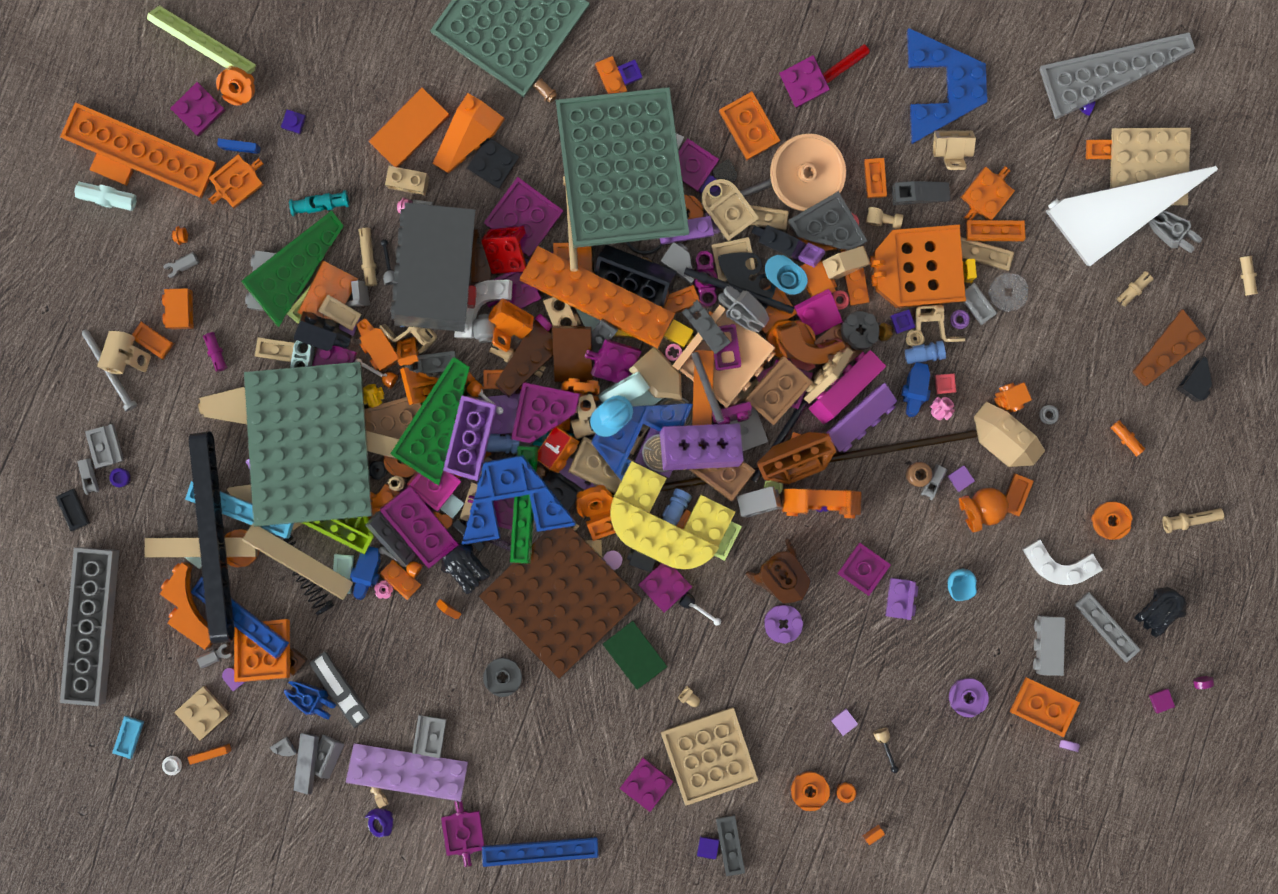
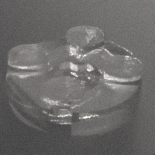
M1001 274L991 283L988 291L990 300L999 310L1004 312L1015 311L1026 303L1028 285L1024 278L1018 274ZM1005 288L1013 289L1012 297L1004 294Z

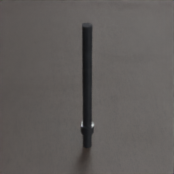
M687 267L684 271V275L695 278L697 282L703 284L706 282L722 289L732 286L739 293L749 291L709 276V273L704 271L698 272ZM749 291L759 303L792 314L794 311L793 306Z
M805 395L799 409L794 410L772 447L785 441L805 407L810 405V403L804 400ZM759 467L751 478L755 483H758L762 477Z

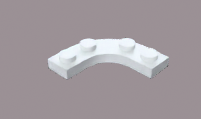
M487 280L474 285L476 287L475 308H467L465 331H455V338H474L473 321L476 319L481 306L486 302L501 300L502 298L511 300V280Z
M1037 540L1023 548L1035 571L1044 579L1056 584H1078L1102 571L1101 566L1092 553L1073 564L1061 565L1050 557L1041 540Z

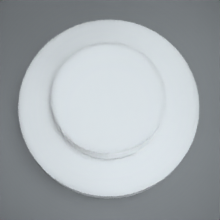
M177 756L165 758L162 763L163 771L168 775H176L182 769L181 760Z

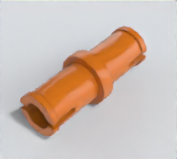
M1120 420L1110 427L1122 440L1121 443L1123 445L1126 444L1136 457L1146 449L1134 437L1135 434L1130 432Z

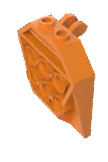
M960 224L892 230L873 252V256H870V266L874 267V275L871 277L872 286H875L876 292L895 308L966 301ZM926 243L933 245V252L926 251ZM902 245L910 247V254H905L902 251ZM927 262L934 263V271H929L927 269ZM907 263L912 266L911 273L904 271V264ZM929 281L936 283V290L929 289ZM906 283L913 284V292L906 291Z

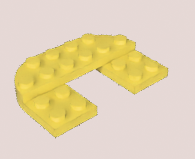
M631 461L611 503V521L618 537L629 547L673 568L692 569L709 561L718 551V546L735 511L700 494L684 528L681 529L650 513L666 477Z

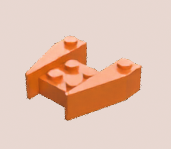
M783 489L782 512H786V516H798V513H808V509L821 510L822 506H827V510H837L839 514H844V518H855L856 515H861V492Z

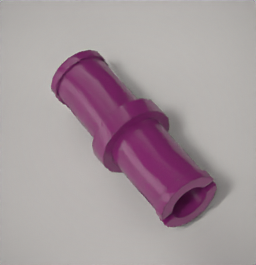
M215 332L203 335L208 348L207 354L212 359L215 371L220 372L227 369L228 367L222 355L223 349L219 347Z

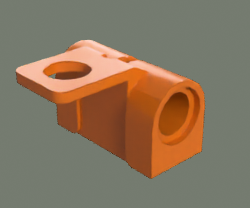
M504 298L492 308L488 320L495 324L492 343L505 352L510 350L511 337L513 335L523 339L533 329L534 316ZM498 337L504 339L505 345L498 341Z

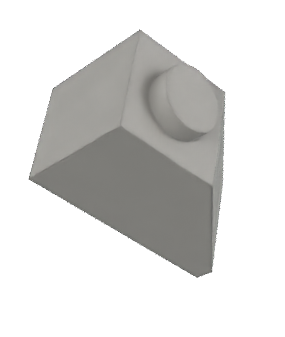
M673 242L661 259L660 264L677 271L676 275L692 285L694 278L684 275L686 267L692 269L690 254L687 252L688 248L681 243L676 244Z

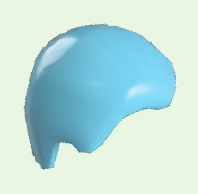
M965 568L957 569L950 574L948 590L955 601L969 600L976 595L977 580L972 571Z

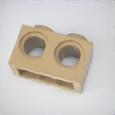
M389 166L385 185L388 189L426 196L429 176L424 172Z
M551 297L543 301L552 325L561 326V322L564 319H570L572 321L571 326L581 324L578 315H573L572 306L565 303L564 309L558 311L554 308V305L560 300Z

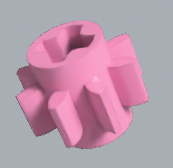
M937 397L930 406L932 408L931 414L938 420L943 418L948 420L955 412L953 409L954 403L947 397L942 399Z

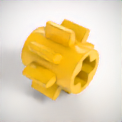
M369 384L363 387L364 405L368 404L370 408L381 405V399H384L382 387L377 388L376 384Z

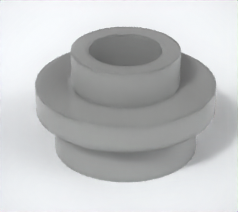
M1047 405L1040 410L1039 417L1043 423L1053 424L1058 420L1059 412L1056 407ZM1047 411L1051 412V418L1046 417Z

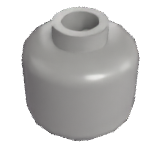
M489 314L478 315V319L473 321L474 338L479 340V343L492 342L495 324L488 320Z

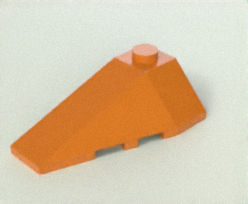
M467 93L456 110L432 164L449 174L466 159L469 153L481 147L480 144L494 136L505 118L481 100Z

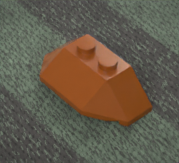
M807 432L773 446L757 462V465L764 480L791 484L825 470L836 453V448L829 434Z

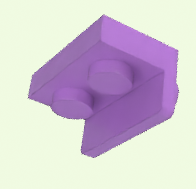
M890 578L885 616L911 620L916 611V605H913L914 597L918 595V586L915 581Z

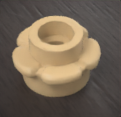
M910 330L907 333L906 343L911 345V347L924 343L925 338L921 331Z

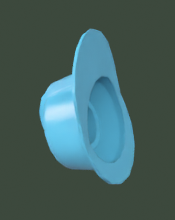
M775 255L767 261L765 265L766 276L781 291L795 295L805 289L807 275L792 260L784 255Z
M619 395L607 399L591 415L590 424L593 431L603 437L612 436L617 433L632 418L633 407L630 401Z

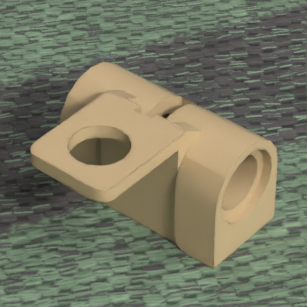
M934 131V157H944L948 170H966L967 166L964 157H973L976 141L974 132Z
M109 331L97 367L111 374H123L126 365H130L141 372H146L151 355L133 346L134 336L121 331ZM140 355L144 357V364L142 366L137 362Z
M592 394L580 397L577 409L579 418L571 421L576 439L595 434L590 424L591 415L597 409ZM583 400L590 401V410L583 411L580 408V403Z

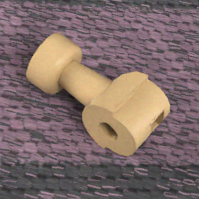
M868 208L867 224L882 226V223L892 224V227L895 229L901 228L903 214L896 213L895 216L884 214L879 208Z

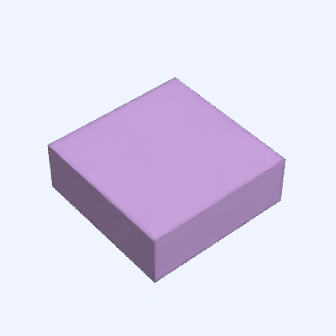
M846 708L831 719L843 736L858 725Z

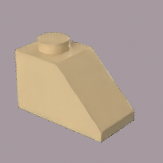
M864 246L838 253L822 261L829 279H840L871 264Z

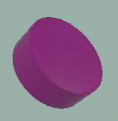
M538 314L535 317L548 332L552 329L553 325L542 314Z
M1203 676L1193 679L1196 689H1208L1214 686L1213 677Z

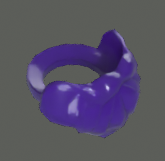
M375 808L367 813L365 818H369L368 827L370 832L379 838L390 836L393 828L392 812L384 808ZM375 819L379 820L383 827V832L375 829Z

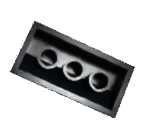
M605 245L598 255L594 274L663 308L667 303L677 273L675 270Z

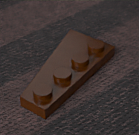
M536 319L533 322L532 331L523 338L495 383L508 398L523 385V382H527L553 357V336Z

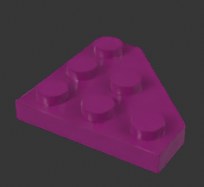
M523 382L511 439L533 443L577 413L580 394Z

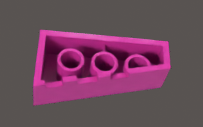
M871 350L866 354L861 352L854 359L856 363L853 366L849 364L842 371L844 375L829 385L830 388L827 391L824 390L816 397L817 400L808 408L823 425L833 419L886 367Z

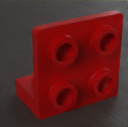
M524 226L489 229L481 239L492 274L522 272L526 269L525 259L519 243L526 234Z

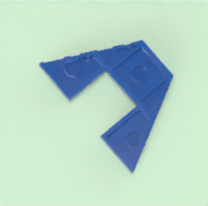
M908 29V68L946 67L948 103L910 105L911 144H914L925 136L984 105L987 102L985 63L919 32Z
M693 404L632 406V418L624 427L612 436L603 437L595 433L591 443L622 481L631 462L627 458L643 424L660 432L663 427L684 426Z
M523 455L486 461L483 463L462 545L499 539L501 537L494 500L529 494L537 532L575 526L576 522Z

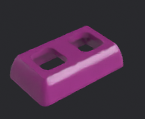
M736 325L719 326L723 333H731L732 341L720 352L714 353L716 370L741 367ZM733 351L734 362L723 363L722 352Z

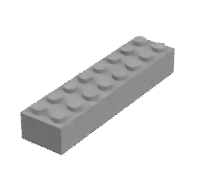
M88 547L74 548L60 703L100 706L106 703L120 550Z

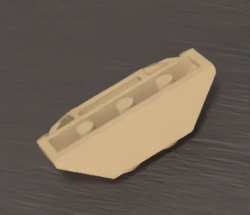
M985 402L974 416L979 443L1008 467L1033 466L1045 452L1037 436L1007 411Z

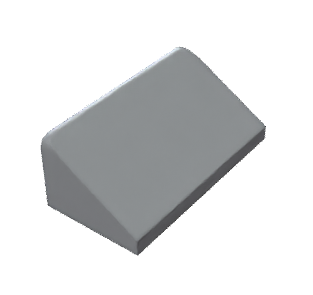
M322 735L318 744L315 767L316 776L325 779L330 778L344 747L342 742Z

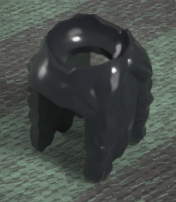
M461 543L442 558V572L451 573L467 595L475 589L474 587H478L481 584L480 581L486 580L490 576L489 570L473 554L472 545H462Z
M1156 588L1151 602L1134 619L1138 622L1143 621L1144 629L1148 630L1151 628L1150 634L1157 638L1164 634L1168 626L1177 618L1187 615V602L1183 596L1172 588Z

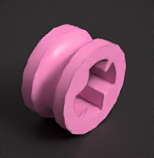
M670 344L665 350L666 358L673 362L682 354V349L677 344ZM670 348H674V350H677V349H678V350H679V354L677 353V356H678V357L674 358L672 355L669 356V355H668V352L671 351V350H669V349H670Z

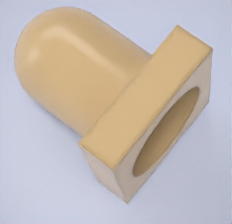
M686 686L678 696V699L683 704L686 702L692 707H697L700 704L699 697L693 693L689 686Z

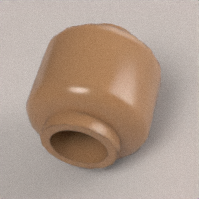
M923 462L913 463L906 470L908 483L915 487L926 486L933 476L930 466Z

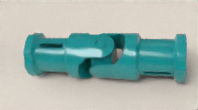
M346 190L337 194L325 193L323 195L307 196L305 199L295 201L289 199V208L292 216L305 212L308 214L321 212L325 209L333 210L335 207L341 206L347 208L350 205Z

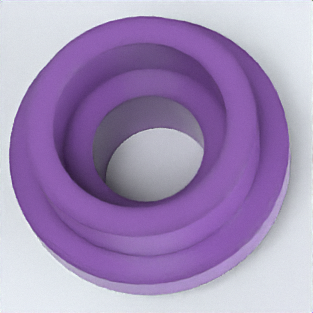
M957 310L950 317L951 325L956 329L965 328L970 321L968 313L964 310ZM958 316L962 317V323L957 322L956 318Z

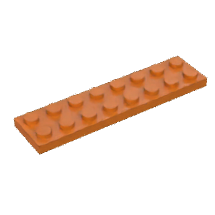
M76 102L60 135L64 140L199 198L203 197L210 181L209 177L212 176L217 163Z
M539 246L535 249L526 269H524L520 277V281L599 320L604 319L619 330L657 349L675 316V313L578 266V271H570L569 261Z

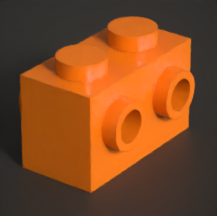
M1013 382L1000 387V392L995 393L996 398H994L997 407L1005 411L1008 410L1009 413L1024 408L1023 404L1032 400L1024 382L1016 385Z

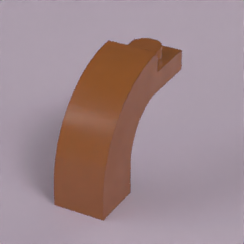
M794 321L775 327L778 338L784 348L795 358L806 363L829 362L828 354L835 355L840 350L845 349L843 341L838 337L819 344L805 343L801 336L799 325Z

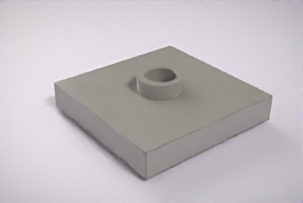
M752 407V415L749 416L748 420L730 422V424H740L742 451L768 442L758 412L754 407Z

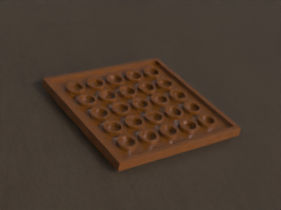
M572 526L544 532L532 544L531 564L513 563L479 596L558 679L642 600Z

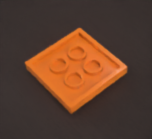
M290 620L262 621L289 642L278 659L274 658L234 627V682L290 678Z

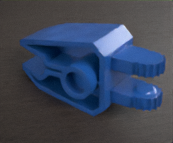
M916 362L907 376L906 385H903L901 396H904L903 401L907 402L906 414L910 418L915 417L919 413L921 405L930 398L931 391L928 390L930 371L928 364Z
M369 546L366 554L360 553L356 568H352L350 578L355 583L353 595L358 600L364 599L368 588H373L378 583L380 574L377 573L381 562L378 548Z
M288 682L296 688L297 692L284 690V693L288 700L306 715L317 714L325 719L330 718L331 715L322 710V707L326 705L334 709L336 704L328 699L326 690L304 682Z

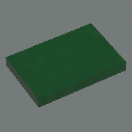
M631 621L602 643L637 690L668 667L634 621Z

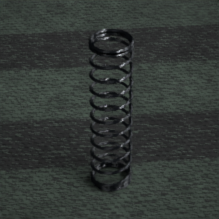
M290 535L289 538H284L283 541L288 543L291 540H293L294 537L293 535ZM296 541L290 543V545L293 546ZM295 571L292 573V576L299 575ZM300 576V577L296 580V582H302V581H304V580H307V578H304V579H302V580H299L301 577H303V576ZM307 580L300 586V589L312 586L304 593V595L307 596L312 593H315L313 596L309 598L308 602H313L315 600L320 599L312 606V609L323 606L320 610H318L315 613L318 616L332 608L334 604L331 603L332 600L316 606L319 602L326 598L328 594H324L320 597L311 600L314 596L320 593L323 590V588L321 587L315 591L307 593L317 585L315 583H312L307 586H304L307 582L310 581Z

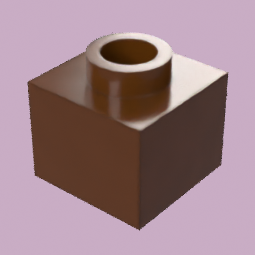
M294 647L290 649V659L295 661L294 666L290 665V674L296 675L308 660Z

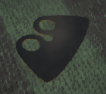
M737 252L718 256L719 265L729 283L772 299L776 286L771 283V287L768 290H763L759 286L760 280L767 278L766 274H760L756 277L755 281L749 280L750 275L757 274L762 268V262L758 255L748 252ZM749 258H754L757 261L758 266L756 269L750 270L746 267V261ZM760 303L766 310L768 305Z

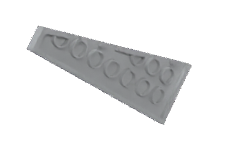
M1189 32L1041 66L1040 73L1055 119H1059L1192 54L1195 47Z

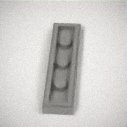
M1087 592L1074 604L1124 662L1127 663L1141 650L1090 592Z

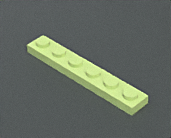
M160 5L148 13L147 19L220 65L226 68L228 66L238 67L248 74L255 71L256 64Z

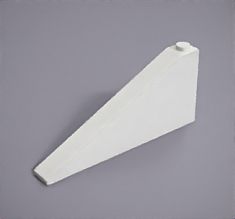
M1216 166L1061 200L1055 199L1048 205L1049 209L1046 210V213L1087 266H1091L1217 171L1218 168Z

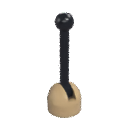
M887 727L880 728L873 732L877 742L884 744L892 766L891 771L892 773H897L899 768L895 766L887 744L890 739L889 730Z

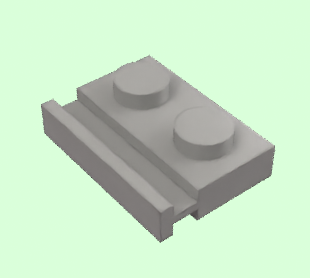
M114 424L85 431L95 469L124 461Z
M419 714L412 754L440 758L447 719Z

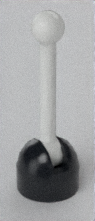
M686 592L683 595L679 605L686 609L694 607L714 621L715 625L721 624V619L713 617L695 604V598L692 594Z

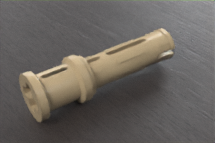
M1221 508L1188 515L1179 513L1178 516L1174 517L1164 516L1163 527L1166 533H1171L1172 530L1177 529L1187 530L1189 526L1224 520V513Z

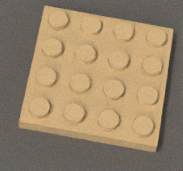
M1113 128L1111 137L1110 188L1189 172L1191 128ZM1188 193L1172 205H1188Z
M734 707L661 731L685 806L758 781Z

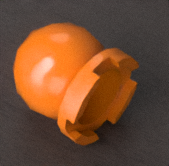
M983 488L977 491L972 499L968 495L959 498L961 511L965 510L968 519H965L972 532L981 531L982 524L987 526L998 524L1005 518L1008 512V501L1005 495L998 489Z

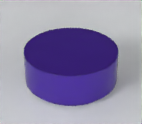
M117 468L110 473L109 479L113 486L125 487L129 484L131 477L126 469Z

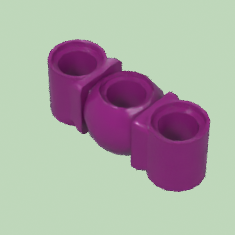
M708 251L698 253L695 261L696 271H704L709 273V276L718 279L717 273L714 271L712 254ZM706 256L710 262L707 265H702L699 262V258ZM694 278L695 286L699 289V300L704 308L714 306L717 300L716 286L697 282V279ZM703 295H712L713 301L711 303H705L703 301Z

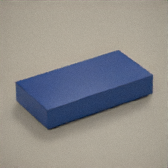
M218 138L217 145L222 150L260 154V146L256 143Z

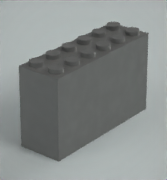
M406 202L404 209H400L398 245L401 246H397L396 263H399V265L395 264L394 282L397 283H393V300L396 302L391 303V319H394L396 326L465 331L475 219L474 209Z

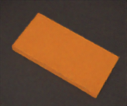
M421 88L368 142L394 167H399L450 115Z

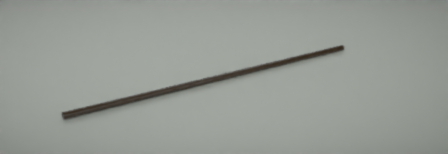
M977 430L838 453L833 455L829 463L977 438ZM700 478L664 483L660 492L707 483Z

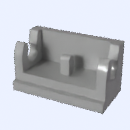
M774 486L737 496L741 517L748 518L783 508L777 489H774Z

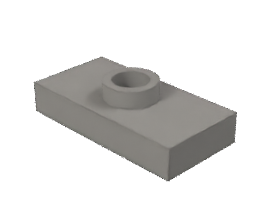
M975 283L965 289L966 301L964 303L980 325L997 314Z

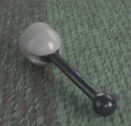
M382 239L380 243L384 249L388 270L383 275L384 285H393V283L397 282H394V271L391 270L387 249L388 241Z

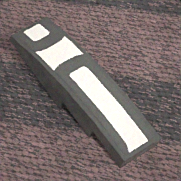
M323 652L309 663L332 699L354 728L371 717L353 687L348 684L342 672L336 668L327 652Z

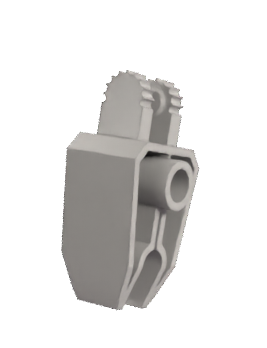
M1162 211L1156 216L1162 223L1155 219L1148 222L1154 233L1171 248H1178L1180 246L1192 253L1194 247L1184 240L1186 236L1196 243L1202 241L1199 235L1190 230V221L1168 211Z
M727 286L718 297L720 303L727 308V317L747 330L760 332L769 321L765 308L749 291L739 293L732 286Z

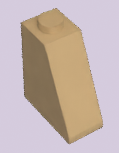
M245 387L199 398V411L204 417L247 424Z

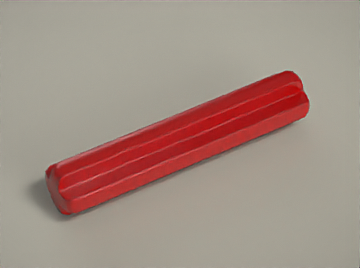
M863 44L825 71L823 75L826 82L829 83L870 53L869 48Z

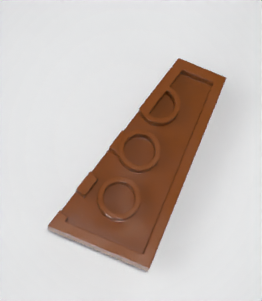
M1181 309L1132 372L1143 386H1147L1204 342L1206 338L1186 312Z

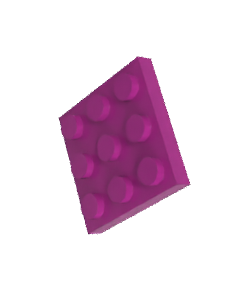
M517 177L484 221V224L490 229L524 226L526 234L519 243L522 252L531 257L537 246L541 244L564 211Z

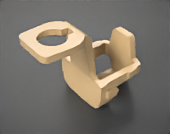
M923 305L916 308L917 331H921V322L938 321L942 340L945 342L965 341L963 336L946 337L943 322V305ZM932 308L930 313H921V309Z
M386 324L379 326L384 334L393 342L400 341L412 333L423 345L418 350L419 354L427 350L437 339V335L432 329L408 327V330L397 337ZM425 329L433 336L432 338L426 333Z

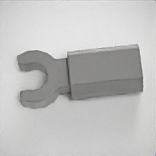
M191 252L176 260V263H167L163 267L166 270L172 267L173 272L168 277L175 278L179 271L183 272L199 264V260L195 253Z
M225 643L218 650L213 649L197 656L199 666L203 669L219 662L221 658L231 657L233 653L225 654L223 651L229 644Z

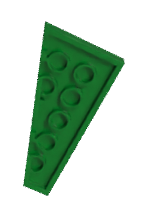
M333 211L327 213L241 280L242 284L277 327L282 323V320L344 226Z
M455 357L451 359L390 453L438 486L441 482L461 395L463 396L470 370L469 366Z

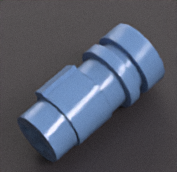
M943 340L936 341L935 344L930 342L929 345L922 344L904 350L907 364L946 359Z
M490 434L486 451L517 454L519 441L512 440V436H509V434L505 436Z
M680 489L674 490L673 497L670 498V504L666 505L661 515L663 520L675 526L678 524L684 509H687V503H690L692 499L690 494Z

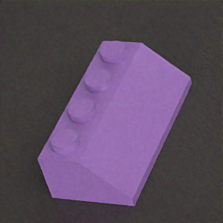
M885 383L875 388L826 432L830 435L837 453L841 451L845 453L852 447L851 442L855 438L861 439L867 433L865 429L870 425L872 427L877 425L881 421L879 417L882 414H889L895 408L894 404L897 400Z
M461 395L443 471L479 481L497 409L496 404L472 396Z

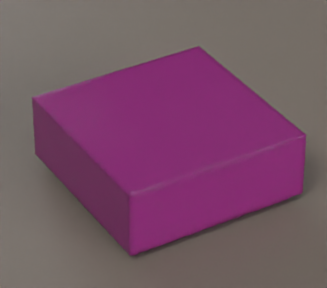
M1165 688L1149 694L1155 713L1158 714L1175 707L1169 689Z

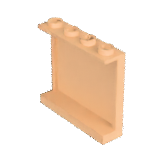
M719 305L711 317L718 326L736 325L741 358V367L720 371L716 370L714 360L713 392L716 399L725 408H729L738 403L740 400L738 398L739 394L749 389L752 385L750 380L753 376L758 377L764 369L762 367L764 362H770L776 353L774 352L775 347L755 331L747 330L728 318L726 315L727 309ZM724 332V334L727 336V338H728V339L730 340V342H731V341H732V339H731V333H730V332ZM697 333L672 365L693 382L694 362L691 354L695 350L712 351L699 333ZM733 351L722 352L723 363L734 362Z

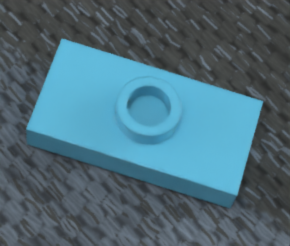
M127 715L124 716L112 753L129 759L133 758L144 721Z

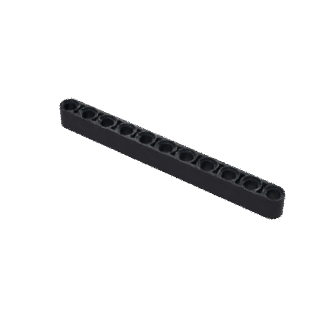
M210 431L193 433L189 435V450L209 638L212 643L231 642L234 640L235 631L215 441Z

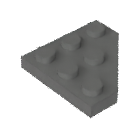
M839 191L788 220L797 238L846 251L855 249L867 242L866 237Z

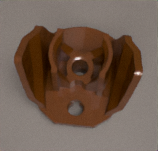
M787 538L785 540L786 551L777 552L762 565L760 573L749 571L745 573L754 584L762 586L782 603L802 600L808 591L811 581L797 558L796 549Z

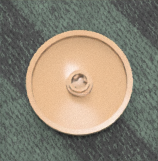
M817 134L797 135L784 142L776 151L770 168L771 183L776 195L783 203L795 210L805 211L838 191L841 193L846 179L845 161L838 147L829 139Z

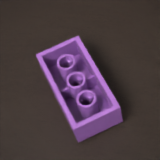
M740 424L663 427L660 432L663 470L739 467L743 462Z

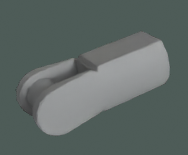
M91 459L77 461L84 493L88 495L92 491L99 492V485ZM87 479H91L92 484L88 485Z
M936 464L932 471V479L929 484L924 486L921 495H926L930 497V500H933L948 470ZM930 483L935 485L934 490L928 488Z

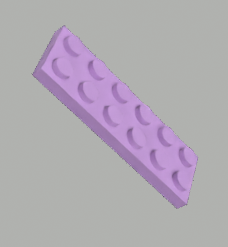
M354 744L346 783L461 801L468 762Z

